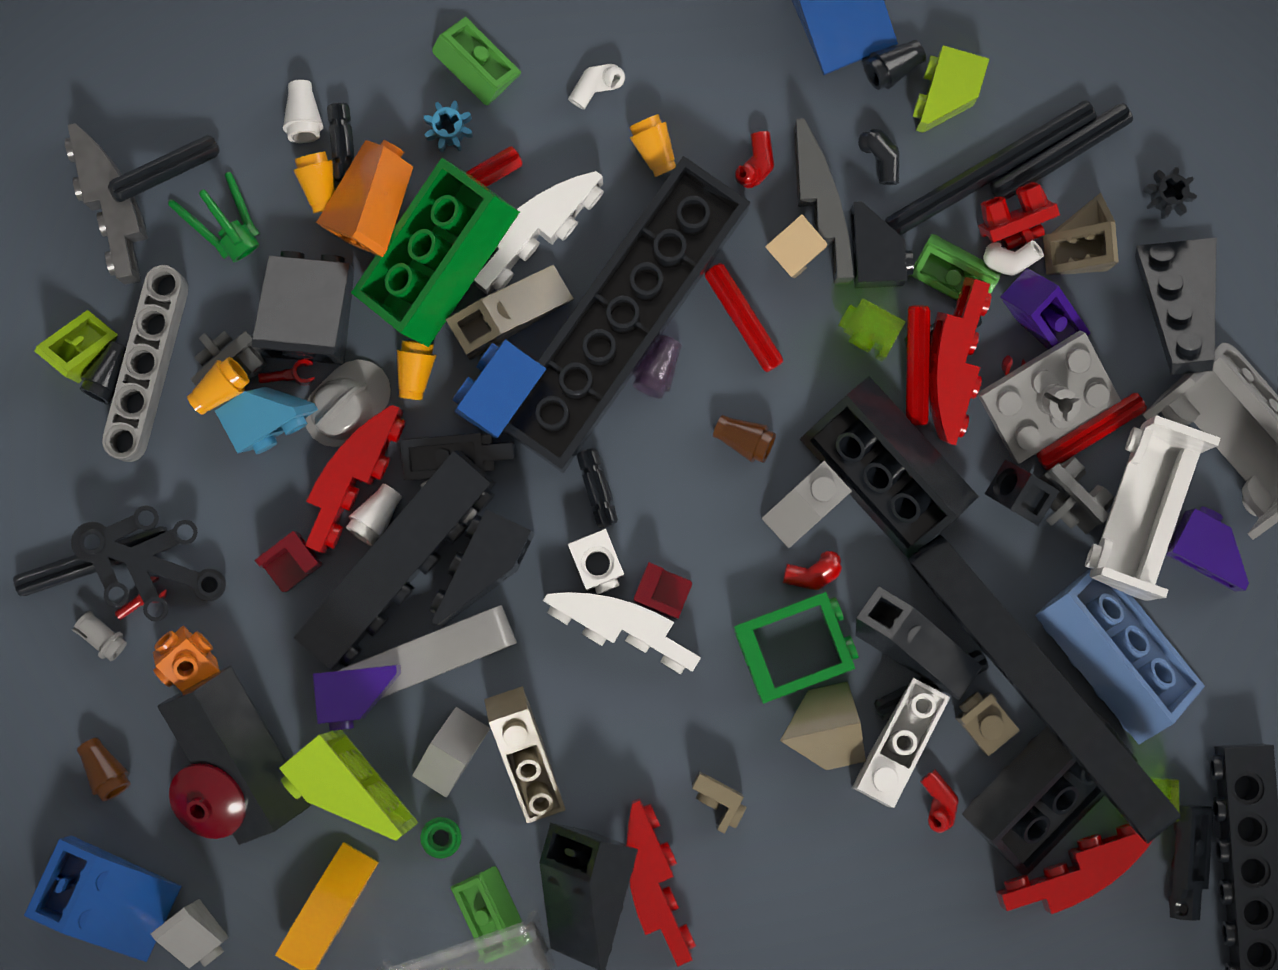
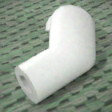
M603 64L587 68L568 100L575 106L585 109L594 93L621 87L625 81L624 71L615 64Z

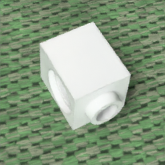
M606 529L568 544L587 591L595 588L598 595L620 586L617 579L623 577L624 573ZM601 552L609 558L610 566L606 573L593 575L587 570L586 561L593 553Z

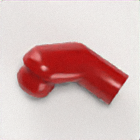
M769 131L755 132L750 135L753 156L743 166L739 165L735 171L736 181L743 187L753 188L760 185L774 168Z
M825 551L821 554L819 561L809 568L786 564L783 583L810 590H819L838 578L842 570L840 565L841 558L836 552Z
M934 769L923 777L920 783L933 797L928 825L933 831L943 833L955 823L959 800L956 793L939 772Z

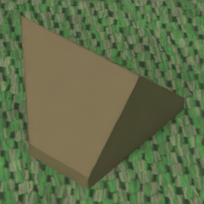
M1101 192L1052 233L1043 236L1046 275L1105 272L1119 262L1115 220Z
M848 682L808 690L780 739L782 743L825 770L866 762L861 722Z

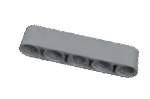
M168 265L153 267L145 277L103 433L102 444L104 450L110 456L124 462L138 460L147 449L188 296L189 286L186 279ZM166 277H174V290L168 295H159L158 285L160 281ZM155 316H164L165 326L163 330L158 334L150 335L148 332L149 321ZM146 354H152L155 360L153 369L146 374H140L137 369L139 359ZM135 393H141L144 398L142 409L136 413H130L127 409L129 397ZM130 432L133 436V445L127 452L120 453L116 446L117 439L122 433Z
M500 605L338 671L400 665L401 674L381 697L383 698L516 644L517 641L503 606Z

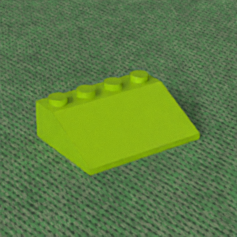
M343 730L319 734L279 768L285 775L281 779L282 784L295 799H299L302 796L310 804L395 841L419 823Z

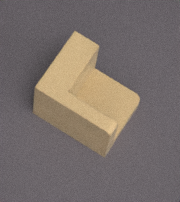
M801 214L765 247L792 278H796L807 268L806 265L827 247V242L810 224L809 220Z

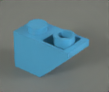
M268 387L244 391L215 410V413L237 454L250 450L260 454L277 445L276 437L283 432L285 435H290L308 424L305 418L318 409L313 402Z

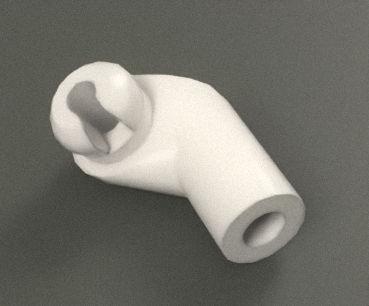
M1033 240L1015 252L1005 247L1002 248L999 242H994L986 247L983 260L990 270L1015 276L1041 259L1044 254L1041 247Z

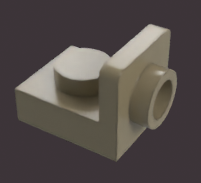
M977 691L959 705L963 712L956 719L985 755L990 756L1020 730L996 702L997 698L991 692H986L981 696Z
M699 771L692 784V789L698 791L696 799L716 810L720 804L726 806L716 826L718 831L725 834L728 826L733 828L738 826L747 808L741 804L744 796L742 793Z

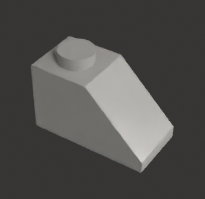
M823 461L761 519L789 549L850 494L852 490Z
M200 899L182 908L151 933L155 941L188 968H191L199 961L206 967L224 952L220 945L229 938Z

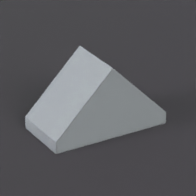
M456 707L431 741L412 776L447 798L491 728Z

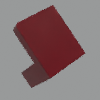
M296 531L289 533L254 560L259 567L267 571L282 592H288L323 565L313 550L305 546L306 541Z
M648 562L633 601L679 619L692 587V582Z

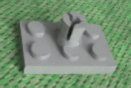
M1083 331L1076 332L978 393L981 403L1011 458L1017 464L1030 458L1121 401L1090 340Z

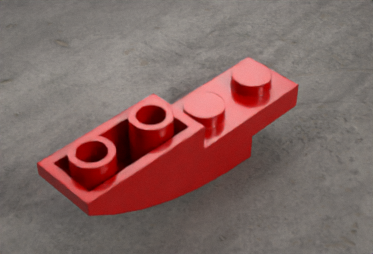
M967 277L964 279L954 314L937 312L930 343L929 402L932 419L938 438L952 445H956L958 437L962 438L965 435L969 424V415L966 414L970 399L976 398L981 387L982 377L978 375L981 367L966 363L968 355L974 353L979 340V332H976L980 316L986 315L992 298L991 293L988 292L990 283Z
M391 405L374 415L341 445L325 466L306 501L321 508L305 544L306 547L324 554L328 547L334 549L343 530V526L338 523L344 509L348 511L352 509L359 493V489L354 487L356 481L359 480L372 486L375 478L379 480L383 478L390 462V457L385 456L391 441L398 442L406 424V420L401 419L403 411L399 407Z
M639 798L632 801L628 821L627 845L638 849L634 869L629 881L631 893L645 935L661 929L676 965L679 967L693 960L690 949L696 947V944L687 924L679 927L673 911L679 909V906L670 886L662 889L660 885L661 882L674 877L671 867L676 865L677 861L668 841L660 844L654 829L660 827V823L651 803L643 807Z
M1129 823L1116 827L1117 834L1104 839L1101 838L1100 834L1081 838L1076 841L1078 847L1068 850L1073 866L1068 867L1066 862L1058 863L1044 868V876L1029 880L1027 875H1022L1005 881V888L996 891L1000 906L1004 910L1010 911L1042 900L1044 909L1050 914L1070 908L1112 884L1142 856L1152 841L1147 844Z

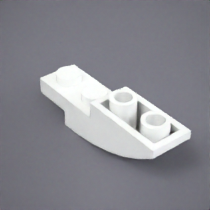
M597 171L576 176L554 185L517 209L520 213L495 250L497 252L474 279L475 285L487 295H490L494 289L497 291L503 289L512 279L514 273L511 269L520 258L526 261L538 248L540 242L536 239L539 235L551 245H553L558 237L564 241L577 226L578 221L574 218L584 207L590 210L603 195L604 191L600 188L603 185V176Z
M572 592L547 594L543 600L551 605L547 611L548 614L568 625L571 618L584 625L585 629L582 634L603 646L606 639L615 643L621 631L624 630L629 633L625 640L626 642L644 653L648 651L649 647L662 653L664 656L660 662L679 674L683 672L684 668L693 672L701 657L666 637L674 623L673 621L637 604L609 596Z

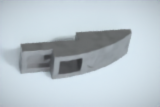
M76 123L69 124L67 126L70 138L65 139V148L70 162H75L78 177H73L74 191L78 201H83L93 211L102 209V212L97 213V222L102 236L108 237L110 251L105 252L108 271L111 276L116 275V279L125 285L140 282L133 242L146 240L148 236L135 197L133 196L123 202H116L113 199L108 185L112 179L121 176V172L99 144Z

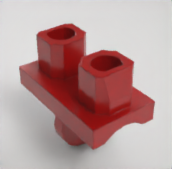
M1036 182L1028 183L1016 189L1021 208L1009 212L1006 200L1001 196L982 202L981 209L984 223L978 225L981 236H988L993 243L1003 239L1008 250L1017 246L1021 248L1031 240L1034 241V239L1044 236L1045 230L1040 223L1060 216L1057 204L1047 200L1041 185Z

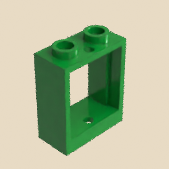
M823 592L733 626L761 703H767L856 669L853 660L859 658L851 636L843 637L838 622L844 620L836 597L829 599L827 592ZM819 606L840 663L774 687L753 630Z

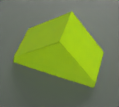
M86 310L38 344L34 351L66 378L80 383L82 381L81 377L105 351L110 341H116L118 334L89 310Z

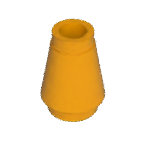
M659 114L629 127L633 135L630 137V140L653 171L655 177L665 174L676 167L667 123H662Z
M326 151L294 159L297 169L293 171L312 207L313 213L323 212L335 192L332 160L328 161Z
M402 340L401 349H396L398 397L423 400V393L425 392L437 356L433 354L434 344H430L427 347L417 341Z
M228 357L224 361L217 360L187 396V399L199 414L204 415L207 411L245 391L244 387L250 380L245 370L233 358Z

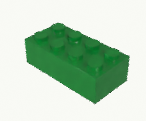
M441 158L395 226L386 253L383 257L378 255L374 257L351 291V294L398 332L429 347L520 211L471 175Z

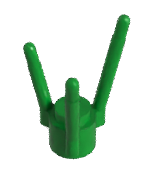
M226 172L225 178L243 225L238 220L230 223L208 192L204 189L199 192L200 197L222 227L218 232L221 240L175 200H169L168 205L210 242L223 259L229 256L233 263L259 247L260 244L256 237L260 233L252 223L233 174Z

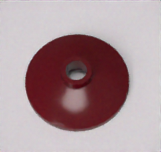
M203 763L191 764L181 769L171 781L169 788L171 808L177 819L191 832L205 838L220 839L233 834L243 823L246 814L244 795L237 782L222 769Z

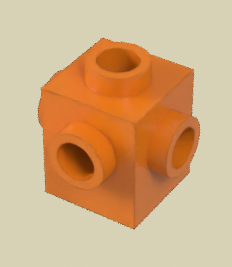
M184 625L175 633L173 631L167 632L155 644L154 648L156 650L153 651V657L156 667L153 671L169 688L174 684L182 692L220 671L217 658L211 653L213 647L210 642L198 631L192 634Z

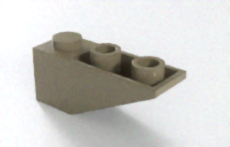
M551 265L476 301L447 318L446 321L468 359L472 360L486 352L492 343L498 345L505 339L573 301L574 298L555 266Z
M523 686L484 699L491 730L526 822L530 823L565 811L566 809Z

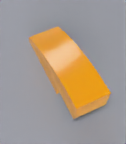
M343 842L300 911L275 956L299 970H317L379 862Z

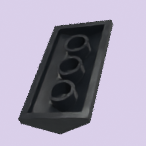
M231 665L158 704L159 711L190 763L216 766L228 773L241 788L246 803V814L241 826L233 833L239 845L275 832L311 806L302 796L299 799H295L282 784L281 779L285 775L279 768L287 761Z

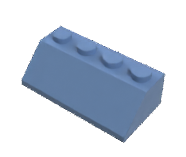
M1088 569L1053 597L1035 616L1043 625L1044 630L1053 637L1066 653L1072 665L1082 673L1094 688L1097 696L1107 704L1119 719L1122 727L1131 734L1138 744H1141L1173 725L1203 690L1205 685L1133 596L1091 578V569Z

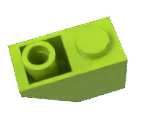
M944 45L937 57L930 55L923 78L930 80L926 95L919 93L912 116L919 118L916 131L924 133L971 108L979 97L989 58Z

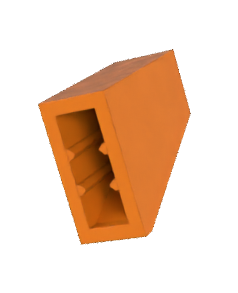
M365 140L316 223L344 242L383 257L388 249L413 170V166L401 158L404 152L386 140H383L381 144Z

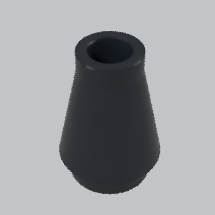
M913 40L906 44L872 52L870 58L864 61V71L875 89L880 90L883 87L890 89L917 65L925 62L926 54L920 42Z
M110 341L105 351L81 377L83 383L80 390L84 394L101 403H110L114 396L126 347Z

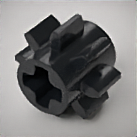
M1175 167L1168 176H1165L1161 170H1158L1153 174L1157 185L1148 184L1143 189L1144 192L1151 194V202L1147 205V209L1155 207L1160 210L1161 219L1168 217L1172 210H1175L1179 216H1182L1187 212L1183 202H1192L1197 198L1196 194L1190 192L1189 187L1194 178L1188 177L1185 179L1179 175V167ZM1174 188L1177 194L1174 197L1166 198L1163 192Z

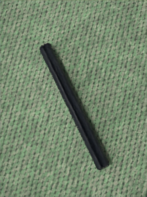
M1089 101L1079 103L888 216L885 222L901 236L1095 120L1097 114Z

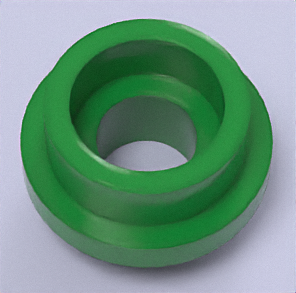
M436 817L428 821L420 835L421 845L425 852L434 858L440 859L453 855L460 847L462 840L459 826L453 820L446 817ZM437 830H444L448 833L449 841L447 844L439 845L435 842L434 834Z

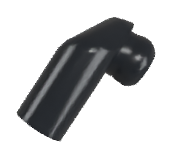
M871 129L870 132H863L859 136L858 145L862 152L873 153L879 160V184H899L898 147L882 130Z

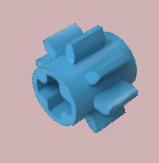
M453 101L451 107L443 108L439 102H436L437 111L434 115H424L425 123L433 127V129L425 133L427 141L437 138L439 140L438 148L440 152H443L447 145H454L458 151H461L460 141L463 137H473L472 130L464 127V124L472 119L470 112L460 115L457 101ZM448 119L451 124H454L455 129L450 134L443 129L442 124L443 121Z

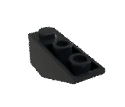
M878 586L856 617L855 636L958 700L961 699L982 668L977 661L919 611Z

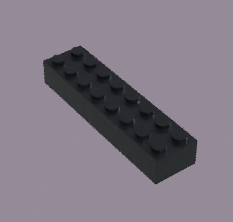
M683 156L538 360V363L544 366L546 370L503 431L564 473L749 210L750 201Z

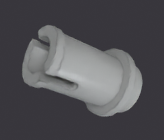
M91 611L81 616L72 629L74 633L80 635L99 651L98 656L101 659L107 658L109 661H113L127 644L122 639L123 634L120 631L117 633L113 632L95 617Z

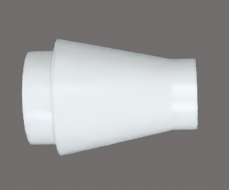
M307 80L291 81L288 83L283 130L287 133L288 140L291 142L309 143L320 138V131L323 129V123L312 92V83Z
M382 483L371 497L349 515L351 521L346 526L347 530L364 543L373 546L387 529L402 496L390 486Z

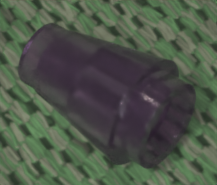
M661 335L633 373L635 376L633 386L650 397L661 399L664 393L669 392L671 389L682 345L671 337Z

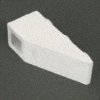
M913 678L872 747L852 788L887 807L894 808L950 697Z

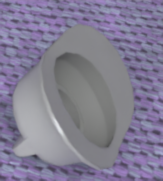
M359 359L345 362L336 368L311 393L307 401L315 403L318 410L305 418L308 423L306 429L313 439L326 446L340 447L359 427L387 407L391 388L389 379L382 368L370 361Z

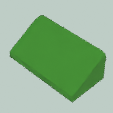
M466 16L441 33L432 49L433 54L486 106L492 103L521 74V71Z
M931 234L914 265L913 275L910 276L958 301L965 277L990 283L988 292L992 293L1000 279L1001 273L990 270L984 260L935 234Z
M496 866L490 867L450 887L484 961L512 951L529 941L527 930Z

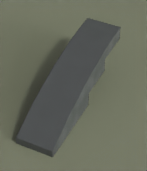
M804 118L796 119L794 142L798 207L814 206L815 230L827 242V245H832L834 284H849L854 275L849 234L839 193L824 154Z

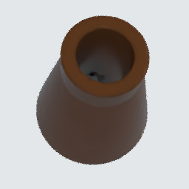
M722 415L715 426L713 437L727 444L753 463L757 460L764 463L772 450L776 433L769 431L768 425L733 419Z
M98 737L84 742L77 748L93 795H99L102 801H107L121 794L131 785L127 778L129 772L102 745Z

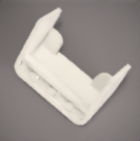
M1157 415L1145 421L1140 429L1132 428L1125 450L1131 453L1099 545L1092 544L1085 562V567L1091 569V578L1145 601L1166 598L1168 589L1155 585L1200 453L1217 447L1221 439L1220 437Z

